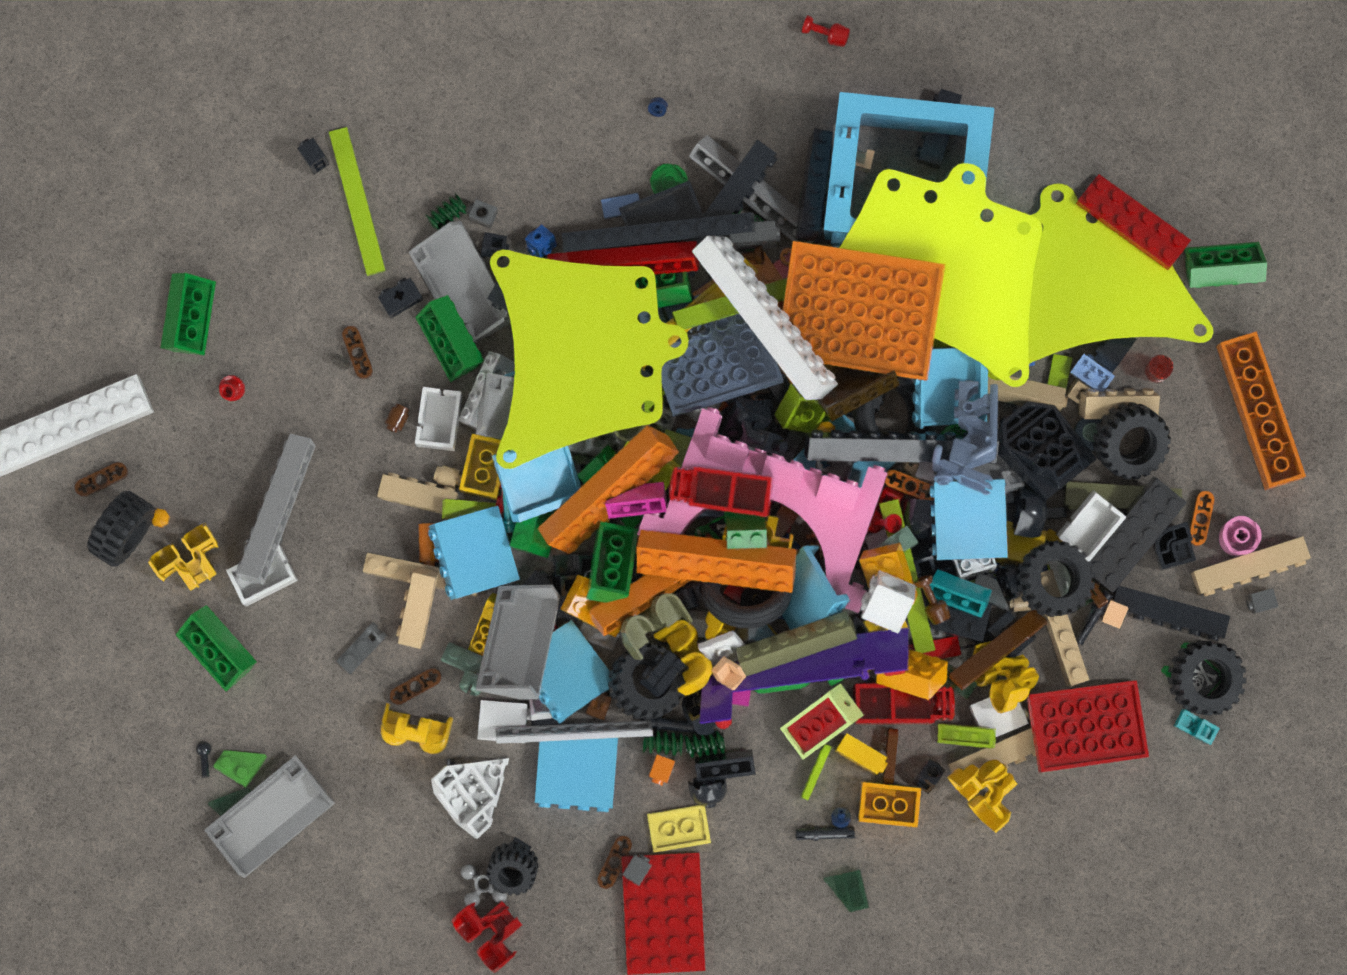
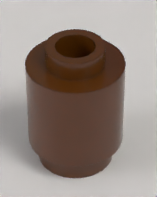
M396 403L395 407L391 408L384 422L387 425L386 429L393 433L401 432L409 417L408 413L410 410Z

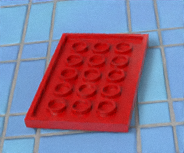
M1137 680L1028 695L1027 701L1039 773L1149 757Z
M700 853L643 855L650 860L649 864L652 866L640 885L638 886L622 876L627 975L705 971ZM633 856L622 857V874Z

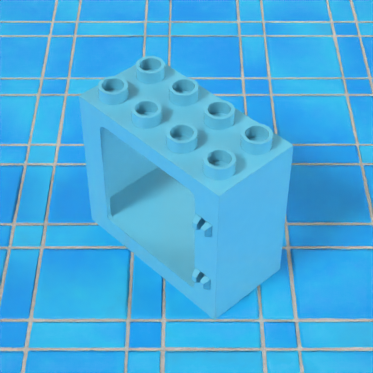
M840 92L824 224L825 240H831V247L839 248L856 221L850 215L860 125L967 136L964 163L979 167L987 179L994 108ZM847 127L851 128V139L846 138ZM965 171L962 178L963 183L972 184L975 180L974 173ZM841 187H845L844 198H839Z

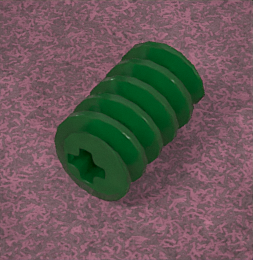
M454 193L456 199L449 196V203L442 201L443 208L437 205V212L431 209V217L424 214L434 229L440 230L441 225H447V221L454 222V216L460 219L459 212L467 214L466 206L456 193Z
M656 730L653 736H644L643 753L648 748L650 754L656 749L658 755L661 754L662 750H664L665 755H668L671 750L673 756H676L678 751L681 756L683 735L679 732L676 738L675 733L671 732L668 737L667 731H664L662 736H660L659 730Z
M715 730L714 736L709 734L704 737V735L699 734L698 738L693 733L690 740L687 734L684 735L686 752L689 753L691 758H694L695 752H697L699 757H702L703 751L709 756L710 750L713 751L714 755H717L718 749H720L722 754H725L723 730L721 735L718 730Z

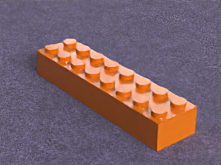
M1257 331L1220 342L1216 348L1265 491L1303 479L1306 475Z
M647 425L538 527L547 544L568 554L574 552L599 527L601 521L605 522L608 519L606 501L646 484L654 475L660 472V469L673 460L674 456L679 453L678 449L668 435Z
M641 530L637 544V573L792 593L796 573L797 549L775 546L727 549V540Z

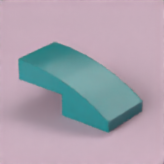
M1185 709L1181 710L1173 725L1209 745L1213 743L1220 729Z

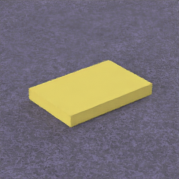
M705 805L647 814L653 853L711 843Z

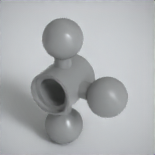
M466 864L462 867V877L466 880L473 879L476 888L474 892H469L465 895L464 902L467 906L475 902L474 907H476L480 902L479 895L486 892L492 894V899L495 903L499 904L502 901H506L507 893L504 892L502 894L499 889L495 890L493 884L490 885L489 883V887L485 890L479 887L480 879L486 878L489 881L487 875L479 876L476 874V868L471 864Z

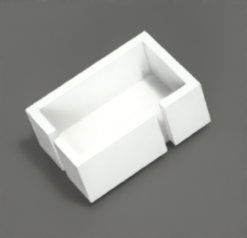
M423 387L418 424L423 426V429L417 426L415 439L417 447L455 451L458 419L460 417L463 396L460 391L444 390V396H441L442 392L440 389Z
M1093 490L1070 517L1072 522L1069 523L1067 521L1057 533V536L1062 541L1069 542L1070 546L1076 545L1079 547L1078 551L1085 552L1087 555L1085 559L1090 561L1124 521L1126 516Z
M278 545L264 585L242 580L237 573L238 564L226 570L242 604L246 607L298 581L280 545Z

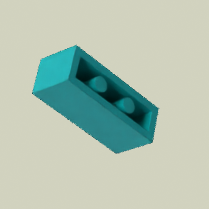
M937 570L930 584L936 600L942 599L946 601L947 605L978 617H982L992 593L991 589Z

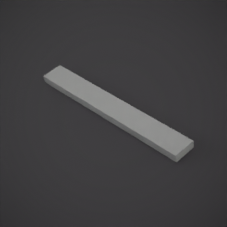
M650 720L496 728V744L653 736Z

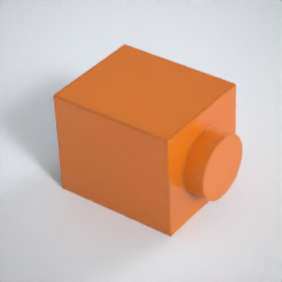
M657 755L649 777L653 778L651 782L661 786L663 782L668 783L675 761Z

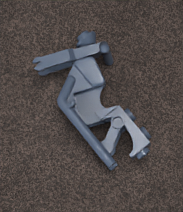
M972 380L959 381V389H955V400L959 402L958 407H954V418H958V426L968 431V435L962 440L954 439L949 461L940 460L942 446H935L932 469L938 473L934 476V481L939 485H948L954 478L963 486L981 492L983 495H989L990 492L985 490V488L992 490V486L985 480L993 482L992 477L975 471L973 468L993 461L997 455L998 385L991 384L990 394H985L982 398L971 402L969 399L973 395L978 394V382ZM984 414H989V422L981 420L978 417Z

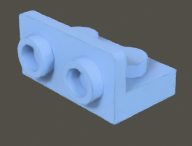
M1083 354L1070 374L1092 389L1105 391L1115 376L1109 370L1096 363L1095 357L1090 354Z

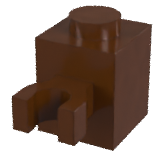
M603 692L590 701L586 715L604 721L612 698L608 697L609 693Z

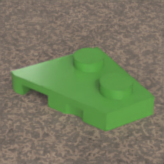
M224 750L213 767L247 788L267 756L259 753Z

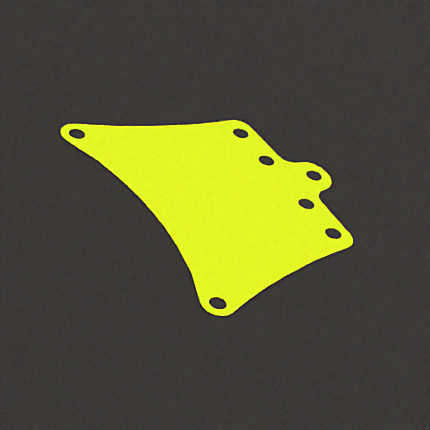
M964 163L955 166L947 179L939 183L891 169L883 170L878 174L859 216L839 248L945 264L934 338L982 363L1011 387L1022 386L1029 377V308L1034 267L1042 235L1041 222L1034 216L989 200L985 193L986 176L979 167L973 164ZM965 171L974 173L975 180L972 184L963 183L962 174ZM891 178H896L900 181V188L895 192L890 191L887 187V182ZM934 190L937 193V200L934 203H927L924 200L926 191ZM986 208L992 210L994 214L990 222H984L980 217L981 211ZM1025 221L1030 224L1031 229L1028 234L1021 235L1017 231V226L1020 222ZM1012 367L1021 369L1022 376L1020 379L1012 380L1009 377L1008 373Z
M1052 184L1043 189L1040 196L1041 207L1037 213L1031 215L1043 224L1044 229L1038 247L1032 281L1028 326L1029 364L1071 347L1115 338L1167 337L1197 343H1204L1212 338L1213 327L1193 300L1173 266L1167 270L1099 220L1096 223H1089L1086 220L1088 212L1076 204L1078 199L1069 186ZM1053 191H1061L1064 194V199L1061 202L1053 201L1051 198ZM1023 221L1018 224L1017 231L1021 235H1026L1030 232L1031 227L1028 222ZM1195 325H1204L1207 330L1204 336H1197L1194 333ZM1012 367L1009 370V376L1019 371L1020 368ZM988 369V376L991 379L1001 380Z
M499 250L493 254L490 259V266L504 294L511 322L515 356L513 397L508 423L496 454L497 463L505 469L516 468L549 452L586 439L658 421L662 416L663 410L662 367L668 360L682 356L687 350L689 340L686 331L682 327L665 324L659 319L654 272L644 266H600L539 258L510 250ZM499 257H508L510 260L509 265L504 268L497 265ZM639 277H645L648 280V285L644 289H639L636 287L635 281ZM648 312L651 316L650 321L645 324L640 323L637 319L639 313ZM677 335L681 338V344L675 348L671 347L668 344V340L671 336ZM643 366H652L654 372L650 377H643L640 370ZM645 401H652L655 404V409L651 413H645L642 410V404ZM507 450L515 451L517 456L513 462H506L503 459V454Z

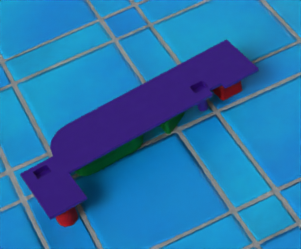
M901 628L899 633L885 630L856 634V640L747 676L735 690H731L721 684L711 674L709 681L702 688L700 724L715 722L720 729L728 728L732 723L733 692L749 690L757 693L801 689L808 686L811 682L828 681L829 685L833 686L841 680L850 677L861 676L863 680H866L870 676L868 670L875 669V674L884 673L885 676L905 674V670H908L909 628Z

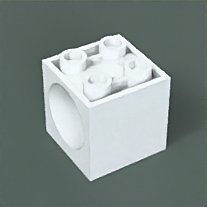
M995 558L952 560L957 577L964 580L977 578L979 573L983 575L985 572L992 573L997 567Z
M879 570L877 576L873 575L871 578L869 592H865L862 597L860 608L863 611L862 618L899 633L915 600V585Z

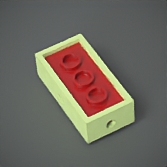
M839 684L780 729L800 757L805 759L861 718L863 713L843 686Z

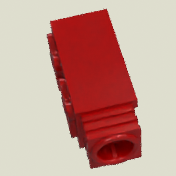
M675 467L671 476L669 497L672 501L677 499V501L681 502L684 500V502L688 503V506L768 517L774 477L704 467H693V469L688 470L687 468Z
M855 684L853 686V701L863 713V716L855 721L854 725L933 724L939 719L940 721H945L946 719L951 721L954 719L955 698L952 687H941L927 700L881 684Z

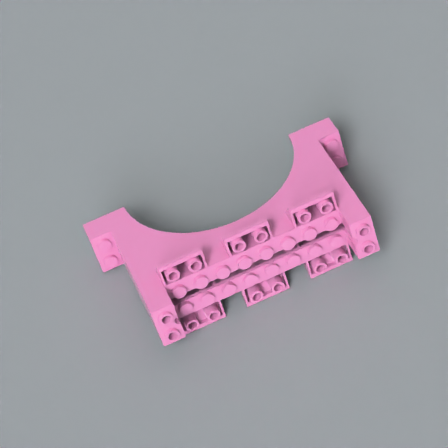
M708 407L707 410L702 408L681 469L687 468L688 470L693 469V467H704L774 477L771 500L792 509L809 524L821 545L825 559L826 577L836 595H848L850 601L845 608L859 613L862 597L867 591L863 590V585L855 582L849 585L887 477V473L884 472L885 468L873 465V468L868 467L862 487L859 488L858 483L848 479L846 483L842 482L837 475L828 473V476L821 475L822 472L811 467L810 470H806L802 463L791 460L788 463L780 455L772 454L771 457L765 451L757 448L754 451L749 450V446L740 441H735V444L731 443L732 441L728 437L717 434L723 419L719 410ZM677 499L674 501L670 500L663 519V515L659 513L644 514L637 535H640L641 530L683 535L691 523L705 512L707 508L688 506V503L684 502V500L681 502L677 501Z

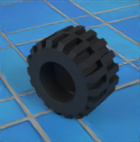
M510 842L508 845L503 843L501 847L497 846L495 851L492 852L487 869V878H489L490 885L494 884L493 888L495 890L499 889L500 893L504 894L505 892L510 896L512 894L520 895L521 892L523 894L526 893L528 889L530 890L535 882L539 867L538 857L535 856L533 850H529L528 846H522V843L514 844V842ZM507 867H514L519 871H513L508 869Z

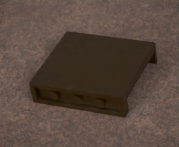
M823 364L827 370L834 374L838 385L823 399H816V401L829 419L834 421L900 384L894 370L888 374Z

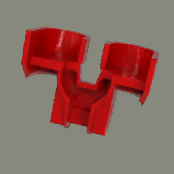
M503 901L483 918L476 911L474 902L461 910L451 920V923L458 934L468 943H471L487 928L494 932L495 935L477 950V954L485 966L496 973L517 953V951L512 952L503 942L516 932L522 924L518 917L514 918L508 911L509 907Z

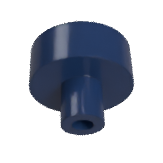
M661 97L652 98L648 105L649 113L655 117L664 116L668 108L667 102Z
M844 807L834 809L831 814L833 825L838 828L847 827L851 821L850 811Z

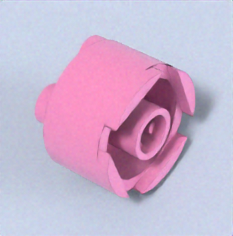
M1237 516L1230 519L1221 527L1219 532L1220 546L1227 554L1235 557L1253 552L1261 541L1259 525L1246 516ZM1236 535H1243V539L1240 540Z

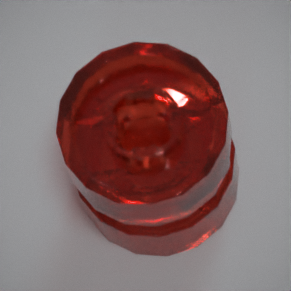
M1156 355L1145 366V375L1153 383H1162L1173 372V362L1165 355Z

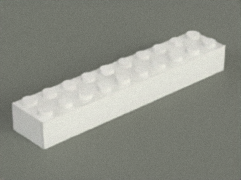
M707 236L692 251L805 400L823 399L838 385L834 374L827 370L823 365V360L818 355H815L811 344L801 337L800 330L791 324L788 314L778 307L777 300L768 294L766 286L761 281H758L754 270L747 266L743 261V256L735 251L730 239L727 237Z
M135 374L1 430L0 477L154 413L141 378Z

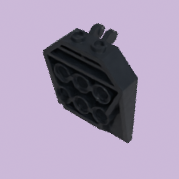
M1028 401L1023 406L1019 404L1010 416L1006 414L999 421L1000 425L997 429V440L999 441L998 455L1044 502L1097 459L1055 405Z

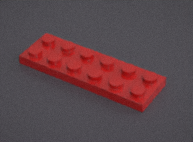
M1098 174L1076 203L1167 270L1171 268L1191 242V239L1100 174Z

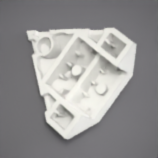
M509 758L444 766L431 778L435 796L456 824L476 839L492 825L493 810L497 806L504 780L503 773L505 766L508 765Z

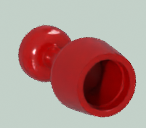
M807 15L802 28L803 34H808L812 30L827 35V41L830 45L845 47L850 34L849 28L839 23H834L831 28H827L813 23V18Z
M875 510L867 532L875 534L885 527L888 532L897 533L902 527V519L897 514H890L886 519H883L882 514Z

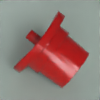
M228 375L220 381L219 393L222 398L228 401H236L244 395L245 385L239 377Z

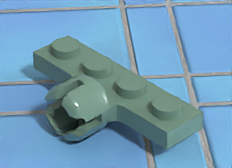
M449 642L441 661L464 671L459 684L462 691L467 693L470 685H472L470 695H480L481 691L476 690L483 656Z

